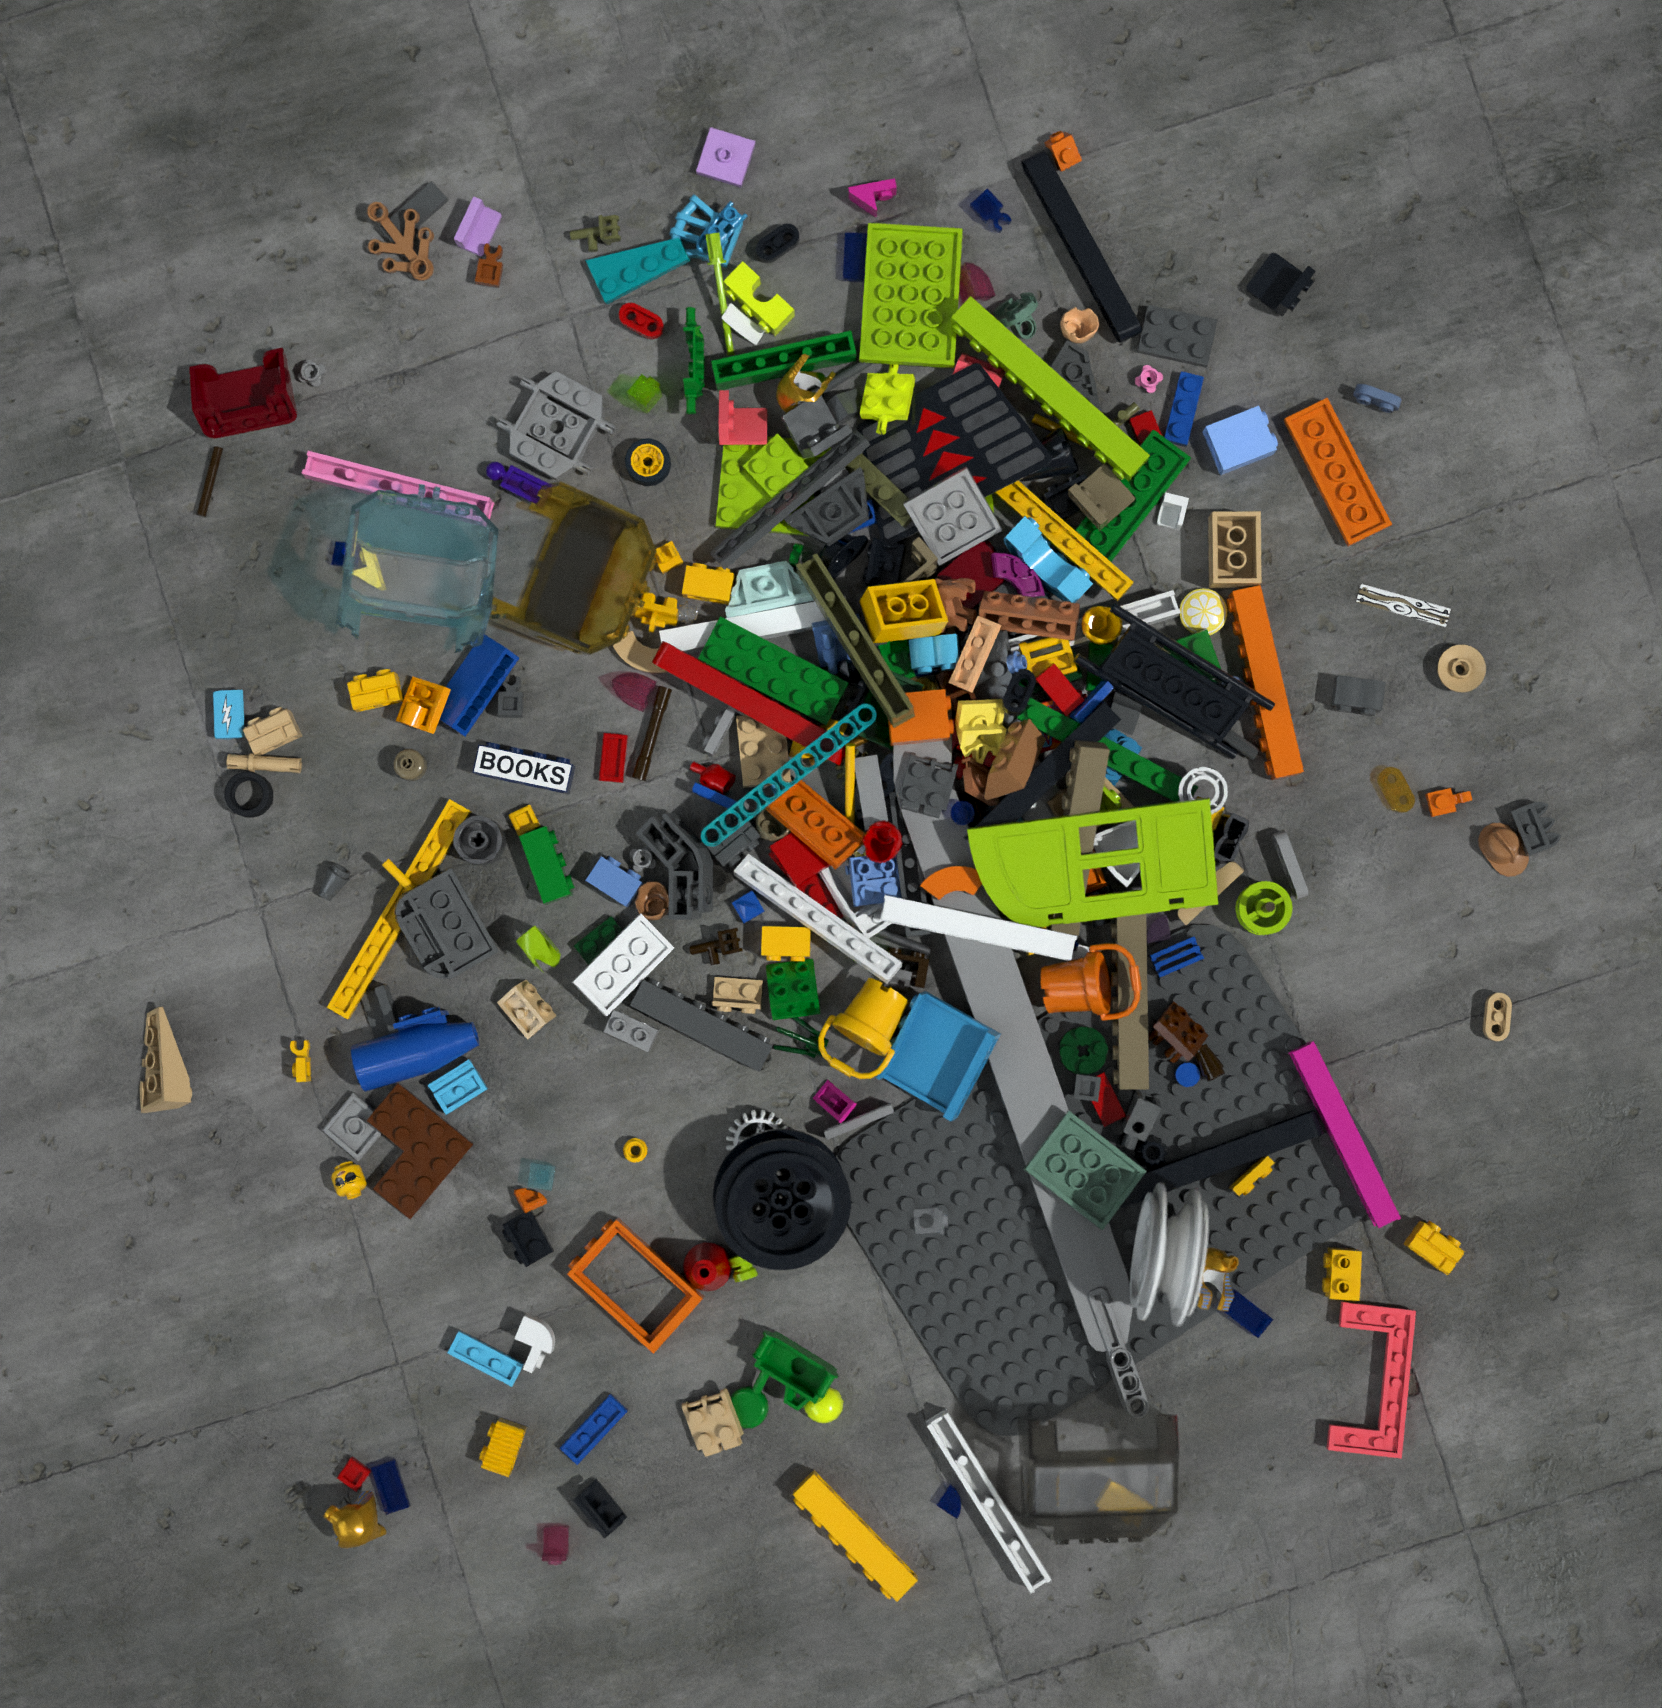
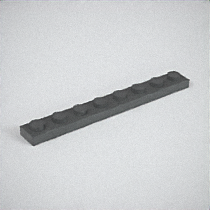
M853 429L850 435L839 441L710 552V555L725 570L784 518L788 517L798 506L808 500L811 495L824 486L839 471L843 470L846 465L869 447L870 443L861 433Z

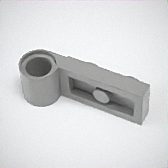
M731 706L726 708L724 713L720 711L714 722L717 725L713 734L709 732L703 742V745L706 746L704 749L705 753L714 757L736 715L742 716L746 714Z

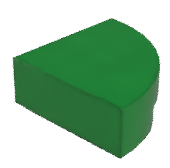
M797 543L793 545V550L789 557V564L792 567L796 568V564L800 562L804 545Z

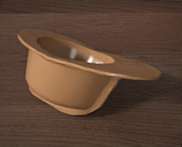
M1492 823L1480 832L1478 838L1479 848L1499 874L1510 877L1521 874L1525 870L1529 856H1526L1519 837L1508 825Z

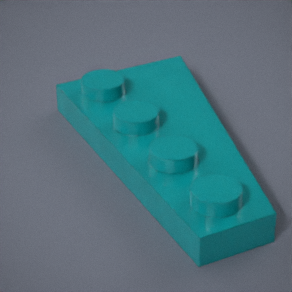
M679 238L585 261L604 302L609 304L690 262V259L682 241Z

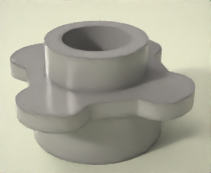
M306 360L298 376L301 382H309L314 387H318L321 384L320 379L322 374L326 372V368L322 364L317 365L311 360Z
M647 845L643 849H632L630 852V857L633 858L634 862L633 869L637 872H641L642 869L648 867L653 869L656 866V861L652 856L653 851Z

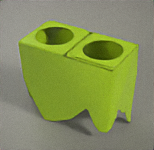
M533 926L516 940L533 965L537 966L542 972L543 970L536 962V959L551 967H556L559 964L561 953L541 928Z

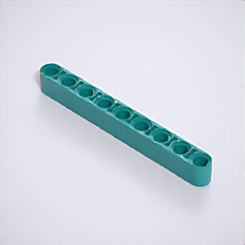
M868 703L859 705L702 830L701 840L703 843L710 847L719 845L869 727L877 717L875 707ZM862 708H869L872 711L873 716L870 721L865 722L859 718V711ZM843 723L852 725L853 734L851 736L845 737L840 733V726ZM829 738L833 741L834 748L832 751L826 752L821 748L820 743L822 739ZM803 754H812L815 758L814 765L810 767L803 765L801 761ZM786 768H790L795 772L796 777L791 782L784 780L782 776L783 770ZM771 783L776 787V794L769 797L765 795L763 791L765 784ZM751 798L756 801L757 809L750 812L745 808L744 803L746 799ZM732 813L737 816L738 824L736 826H729L726 823L725 818L727 814ZM713 828L718 831L719 839L717 841H710L707 838L706 833L708 829Z

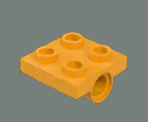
M412 676L396 721L434 734L451 689Z

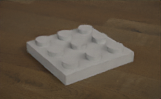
M967 466L903 502L904 507L927 546L938 558L937 563L939 566L1002 531L1001 525Z

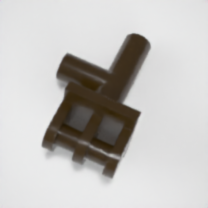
M738 928L718 931V940L691 945L689 947L691 955L708 952L712 966L720 964L717 949H721L722 955L742 952L743 950L739 948L738 943L740 938H737L736 934Z

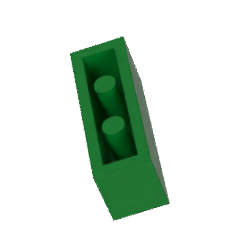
M544 826L520 835L519 838L543 904L548 905L572 896L573 892L571 889H574L575 885L571 875L566 876L563 868L567 864L563 853H558L555 844L559 843L555 831H550L549 827Z

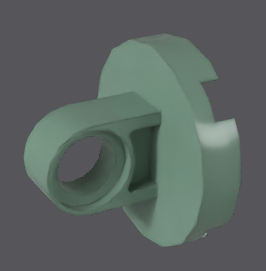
M1027 292L1020 294L1021 299L1013 301L1012 298L1006 300L993 312L994 317L1005 327H1010L1013 334L1020 339H1030L1036 332V323L1031 314L1038 307V301L1033 293ZM1023 322H1026L1028 324V331L1023 335L1020 327Z

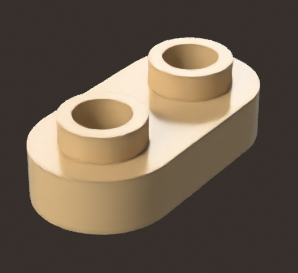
M1493 993L1488 996L1485 1002L1483 1032L1491 1041H1502L1507 1038L1510 1032L1512 1002L1504 993ZM1497 1000L1501 1003V1007L1498 1010L1494 1008V1002ZM1493 1025H1497L1499 1028L1496 1034L1492 1032L1491 1028Z

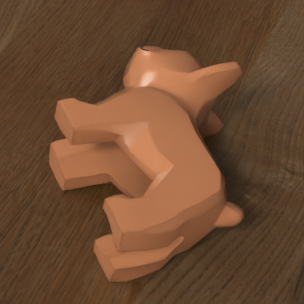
M936 578L935 582L948 619V623L940 635H944L947 629L951 627H957L960 631H966L968 624H973L976 621V610L964 607L961 600H966L967 592H975V581L968 578L948 580Z

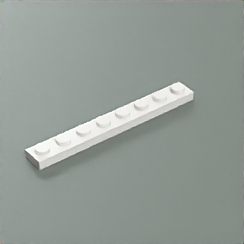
M750 854L733 871L734 876L886 984L902 967V962Z

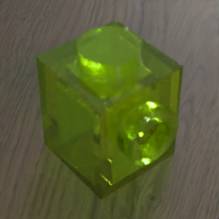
M643 374L639 376L627 391L629 400L647 414L662 397L659 388L660 384L653 377L649 376L646 378Z

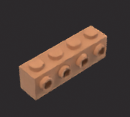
M984 591L979 608V616L1001 625V631L1007 630L1008 632L1074 641L1079 622L1080 604L1069 601L1063 602L1046 598L1005 594L996 591Z

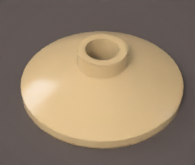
M1455 645L1443 652L1438 661L1437 672L1444 686L1452 691L1463 693L1477 688L1482 683L1486 674V664L1483 656L1475 648L1468 645ZM1456 666L1463 668L1462 674L1456 672Z

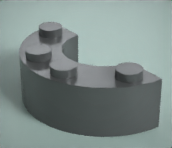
M1155 640V642H1154L1155 644H1157V645H1159L1160 647L1164 648V645H1163V644H1161V643H1159L1158 641ZM1113 686V690L1108 694V696L1112 697L1109 707L1121 719L1113 728L1133 735L1141 713L1142 704Z

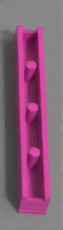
M1308 1041L1306 1044L1288 1052L1373 1226L1380 1228L1395 1220H1400L1401 1217L1315 1042Z

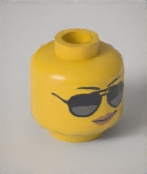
M352 1161L337 1165L331 1175L337 1195L341 1197L347 1196L348 1200L359 1197L361 1191L367 1185L360 1165L353 1164Z

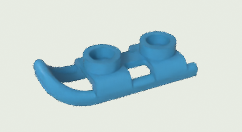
M730 201L699 237L696 244L697 251L703 255H708V250L700 247L706 237L705 234L719 232L722 246L748 215L746 213L743 215L739 214L732 207L733 203ZM730 224L732 228L725 233L723 231L724 228Z

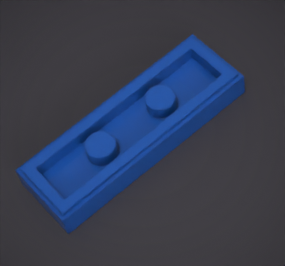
M610 1393L565 1441L560 1449L578 1465L626 1414L628 1409Z

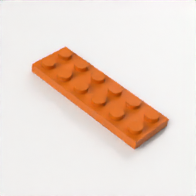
M1328 397L1283 420L1347 547L1392 525Z

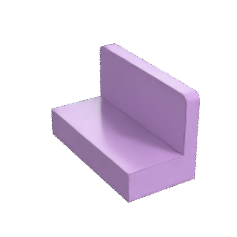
M473 196L454 237L456 245L483 257L485 254L484 246L486 243L490 244L502 218L501 213L485 207L481 199Z

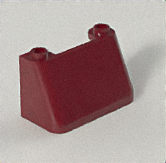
M283 347L266 351L262 356L263 365L218 375L217 370L208 364L189 367L192 411L207 437L222 438L285 425L296 420V404Z

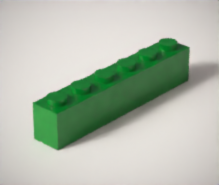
M852 331L713 360L711 363L717 391L784 377L802 354L809 355V358L800 369V371L805 372L856 361V349Z

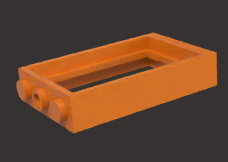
M619 1217L615 1221L610 1219L601 1229L604 1234L598 1240L594 1237L585 1246L586 1254L582 1258L577 1255L568 1265L571 1270L567 1275L654 1354L701 1302L704 1295L694 1288ZM617 1233L686 1295L651 1335L583 1273L584 1269Z

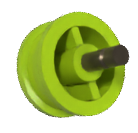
M1270 881L1249 885L1239 894L1235 904L1238 922L1245 930L1255 935H1269L1282 930L1288 924L1293 909L1292 901L1287 891L1280 885Z

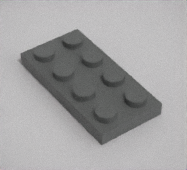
M1007 630L998 633L973 692L977 700H1003L1013 676L1007 667V656L1011 654ZM968 638L960 640L962 651ZM1015 702L1010 704L1014 708L1019 706ZM1004 712L1003 726L1006 729L1014 722L1021 721L1016 719L1017 716H1011Z

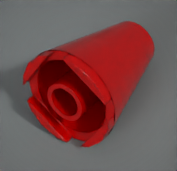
M709 1242L698 1244L685 1257L683 1264L684 1275L687 1281L698 1290H717L728 1281L731 1275L732 1267L728 1261L730 1256L720 1245ZM701 1269H708L709 1274L704 1273Z

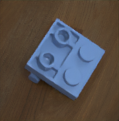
M859 613L855 614L860 621ZM826 620L812 623L820 668L828 666L829 673L837 674L838 662L851 659Z
M897 855L885 863H876L866 856L848 858L849 865L845 866L846 875H850L853 906L884 903L883 898L885 895L902 899Z

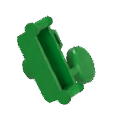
M764 1330V1336L752 1354L757 1359L754 1366L761 1370L754 1386H743L734 1391L730 1396L741 1427L745 1429L754 1428L762 1424L766 1419L769 1411L768 1401L761 1391L769 1376L786 1386L783 1402L799 1411L809 1401L817 1404L824 1398L833 1380L839 1376L836 1373L837 1369L776 1331L772 1333Z

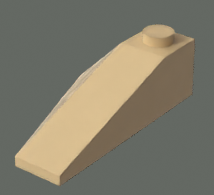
M158 1007L148 1012L146 1017L144 1043L148 1046V1052L145 1059H142V1067H146L145 1081H140L141 1113L177 1109L191 1103L192 1097L190 1079L163 1007Z

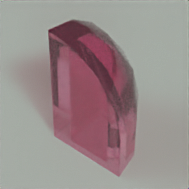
M965 262L960 269L959 293L963 304L970 296L976 301L982 298L988 301L993 298L995 292L987 274L977 265Z
M624 673L612 680V687L616 695L623 702L643 712L649 703L647 697L651 691L654 692L657 681L638 673Z

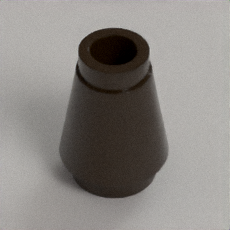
M1207 1044L1202 1045L1196 1053V1058L1202 1077H1205L1207 1082L1225 1074L1223 1070L1224 1065Z

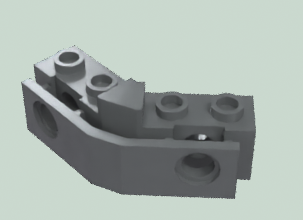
M675 812L664 813L662 816H651L636 834L669 869V919H700L701 913L713 911V860L709 850Z

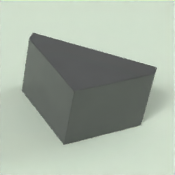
M857 389L836 394L826 403L839 426L860 415L862 397Z

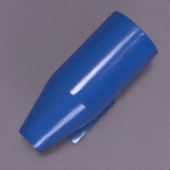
M440 1007L423 1010V1015L417 1017V1014L399 1017V1022L393 1024L394 1029H398V1032L351 1046L352 1062L361 1088L366 1092L442 1068L480 1045L474 1023H448L446 1018L449 1015L448 1010H441Z

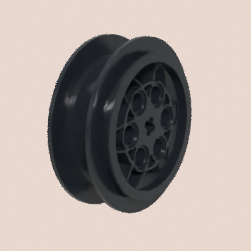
M766 1130L744 1139L724 1158L717 1171L713 1186V1204L716 1219L726 1243L738 1256L753 1265L765 1269L791 1270L804 1267L819 1260L839 1241L850 1217V1189L838 1159L819 1139L797 1130ZM781 1168L789 1170L784 1176L777 1175L778 1170ZM758 1179H765L767 1181L761 1187L754 1185ZM801 1181L808 1182L807 1187L804 1189L797 1188V1185ZM781 1193L784 1197L780 1199L777 1194ZM761 1202L764 1204V1207L760 1210L752 1208L755 1203ZM798 1205L806 1206L802 1212L794 1211ZM777 1215L784 1216V1219L779 1223L772 1221Z

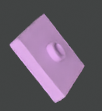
M710 127L696 174L741 188L755 147V141Z

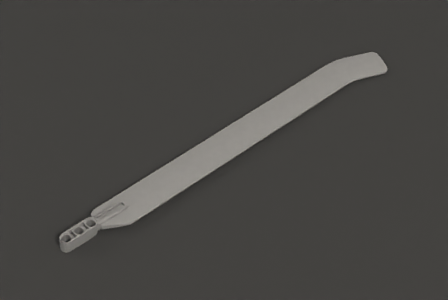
M952 709L947 710L948 720L952 719ZM950 734L948 741L893 746V782L899 809L924 880L933 873L947 867L965 866L976 869L969 842L963 838L967 834L968 825L957 797L954 783L946 812L941 811L939 819L923 815L924 806L920 805L918 813L901 809L903 800H899L911 752L916 753L915 756L930 760L935 758L937 762L952 765V734ZM914 761L915 763H921L923 765L930 766V764ZM935 766V768L951 772V770ZM983 884L973 896L966 892L954 891L937 900L930 894L934 906L1001 920L997 906L987 894ZM944 934L973 1018L1001 1033L988 1061L1025 1165H1027L1069 1109L1014 954L1010 948ZM1029 1174L1087 1341L1094 1350L1105 1351L1106 1361L1124 1410L1135 1418H1141L1147 1414L1149 1403L1132 1355L1126 1347L1133 1309L1130 1302V1281L1110 1225L1108 1223L1103 1230H1100ZM1118 1352H1123V1362L1116 1365L1114 1363V1356ZM1130 1375L1132 1377V1384L1124 1388L1122 1381L1124 1377ZM1139 1399L1141 1403L1140 1408L1132 1411L1130 1407L1132 1401Z

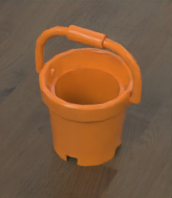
M1104 943L1091 945L1089 947L1090 952H1087L1083 958L1042 967L1041 989H1045L1046 997H1043V1001L1048 1013L1092 1011V1013L1100 1015L1102 1021L1114 1020L1131 1014L1140 1001L1142 986L1138 965H1136L1130 952L1118 944ZM1098 950H1117L1128 959L1134 999L1125 1011L1108 1014L1111 1009L1110 978L1105 958L1102 952Z

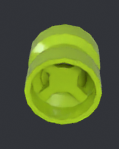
M736 1255L728 1259L729 1265L734 1270L733 1278L735 1283L758 1276L756 1268L740 1256Z

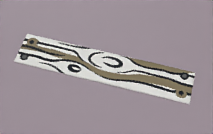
M1364 584L1360 585L1356 602L1444 627L1447 625L1451 611L1450 608Z

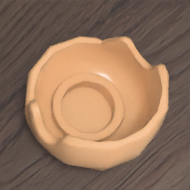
M1077 307L1072 308L1061 318L1060 327L1062 335L1077 344L1090 340L1098 330V316L1089 308L1085 310H1078Z

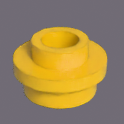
M639 1138L628 1140L623 1147L625 1158L633 1163L642 1161L648 1152L646 1143ZM633 1146L640 1148L638 1155H634L631 1152Z

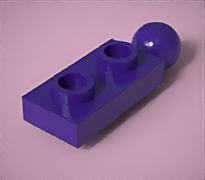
M496 461L489 463L486 467L488 478L494 481L503 480L500 485L501 488L544 509L554 489L553 485L510 465L508 471H505L504 466Z

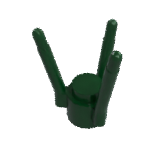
M798 1017L792 1018L813 1034H810L809 1038L787 1029L776 1027V1031L806 1043L805 1048L809 1050L774 1045L773 1049L807 1055L815 1058L816 1055L822 1057L818 1048L820 1032ZM824 1038L825 1049L829 1042V1039Z

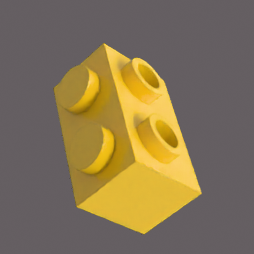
M1328 1247V1253H1324L1323 1265L1324 1268H1327L1326 1278L1322 1280V1291L1326 1292V1297L1329 1299L1360 1301L1362 1251L1358 1249Z

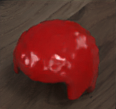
M878 820L869 826L862 839L866 857L876 863L890 861L898 854L903 843L900 831L894 824L885 820Z

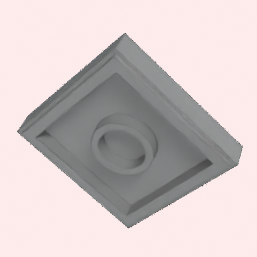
M352 1093L322 1129L324 1133L357 1161L363 1158L382 1135L379 1130L367 1122V1119L375 1109L356 1093Z

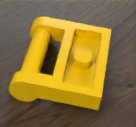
M1047 637L1027 644L1026 642L1018 643L1020 654L1025 655L1027 659L1026 670L1031 671L1035 677L1052 663H1055L1064 675L1077 672L1069 640ZM1057 644L1062 646V650L1031 659L1030 652Z

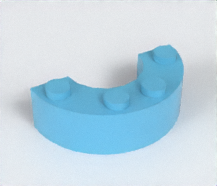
M1024 516L1004 537L1006 547L1013 556L1020 558L1030 569L1036 572L1044 588L1062 601L1076 603L1092 586L1093 583L1089 580L1090 575L1083 568L1080 567L1078 569L1067 563V559L1061 553H1055L1049 547L1051 545L1050 542L1041 535L1042 532L1038 529L1039 524L1033 518Z

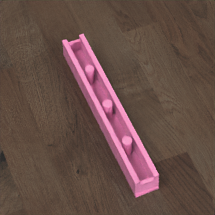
M311 451L307 453L306 466L302 470V474L306 479L489 525L494 507V502L490 497Z

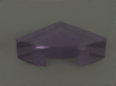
M1167 915L1158 918L1152 923L1147 932V943L1171 939Z

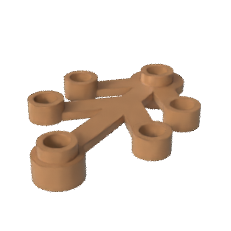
M380 202L371 203L367 209L369 218L377 223H381L396 244L384 243L373 239L368 244L369 251L375 255H380L383 252L406 255L410 262H397L392 258H386L382 263L383 269L388 273H395L396 271L411 272L412 276L417 280H428L434 272L433 263L428 259L429 244L434 239L433 231L427 227L419 230L420 246L417 255L413 250L415 224L420 219L419 213L414 209H407L404 212L405 230L403 237L389 219L387 207ZM379 209H382L383 211L381 217H377L376 215ZM414 213L415 218L410 221L408 218L409 214ZM425 231L429 232V237L427 239H423V233ZM375 243H379V249L377 251L373 250V245ZM392 261L394 266L388 270L387 265ZM425 265V272L420 273V266Z

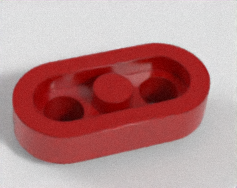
M626 303L619 310V319L626 328L648 339H657L662 335L664 324L662 319L655 313L635 303ZM629 314L636 315L633 320H628L627 316ZM650 325H656V329L654 331L648 330V327Z

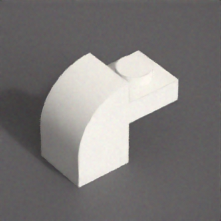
M528 1313L524 1315L514 1339L532 1346L523 1370L532 1373L535 1368L540 1369L546 1355L542 1354V1352L544 1351L549 1354L553 1352L555 1335L552 1328L544 1320Z

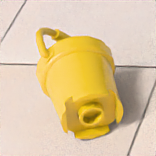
M873 978L867 979L844 1013L828 1017L818 1037V1048L822 1057L830 1063L829 1066L848 1077L871 1079L879 1075L887 1067L895 1054V1051L891 1048L890 1039L904 1010L909 1004L908 1000L891 987L888 989L882 986V982ZM831 1024L851 1041L872 1053L885 1057L882 1064L870 1073H859L837 1058H832L824 1047V1038Z

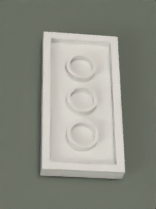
M638 914L572 983L604 1016H608L674 947L642 914Z

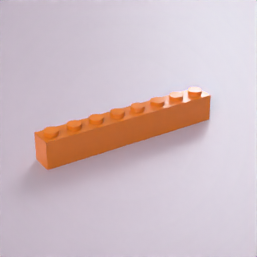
M1261 585L1232 591L1227 599V607L1229 612H1233L1235 621L1232 622L1234 635L1238 636L1240 641L1237 649L1239 657L1244 659L1246 667L1243 668L1244 680L1249 682L1250 688L1275 703L1274 708L1269 711L1253 700L1250 701L1251 706L1254 705L1256 715L1253 716L1256 729L1260 728L1262 738H1259L1260 749L1262 752H1265L1267 761L1264 762L1266 774L1271 776V780L1299 775L1304 770Z

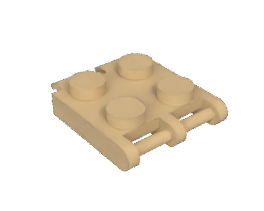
M726 1388L720 1390V1393L709 1397L704 1395L700 1400L692 1403H682V1409L697 1450L702 1449L705 1457L719 1453L723 1448L728 1450L742 1444L740 1436L744 1432ZM722 1398V1400H720V1401H718V1402H715V1403H712V1404H711V1402H710V1401H713V1400ZM701 1404L703 1405V1407H700V1408H697V1409H694V1410L691 1409L692 1407H695V1406H698V1405H701Z

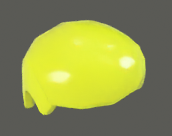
M829 1387L824 1398L819 1403L814 1404L809 1401L804 1405L805 1413L813 1421L830 1423L837 1419L843 1411V1399L838 1390Z

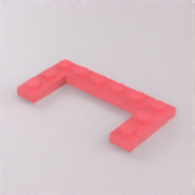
M1341 1301L1340 1327L1387 1332L1378 1429L1329 1424L1326 1447L1328 1450L1402 1459L1416 1317L1415 1310Z

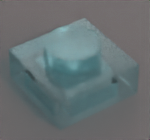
M532 1162L527 1187L552 1191L556 1166Z

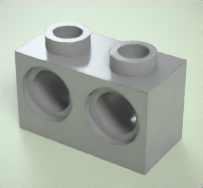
M613 1010L604 1030L605 1033L646 1052L651 1051L660 1031L618 1010Z

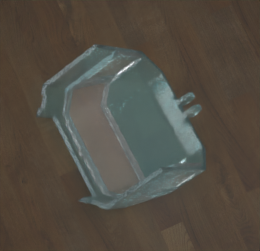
M419 484L418 494L409 495L396 493L392 490H377L351 506L336 624L341 628L347 627L352 630L351 635L358 639L361 615L456 628L455 653L463 651V646L471 645L476 647L482 645L492 609L499 529L477 505L466 502L447 501L439 498L440 487H434L432 498L424 497L426 488L423 484Z

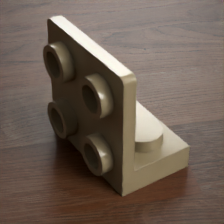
M1105 464L1099 467L1079 486L1075 483L1068 490V496L1099 531L1135 501L1132 493Z
M918 537L912 542L911 558L920 568L904 582L921 581L922 579L929 580L936 573L938 558L922 539Z

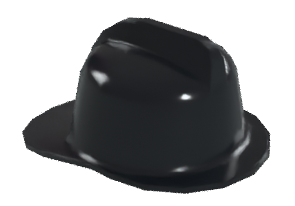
M860 535L850 542L839 539L831 546L825 545L818 556L833 580L863 552L868 543V538L865 535Z

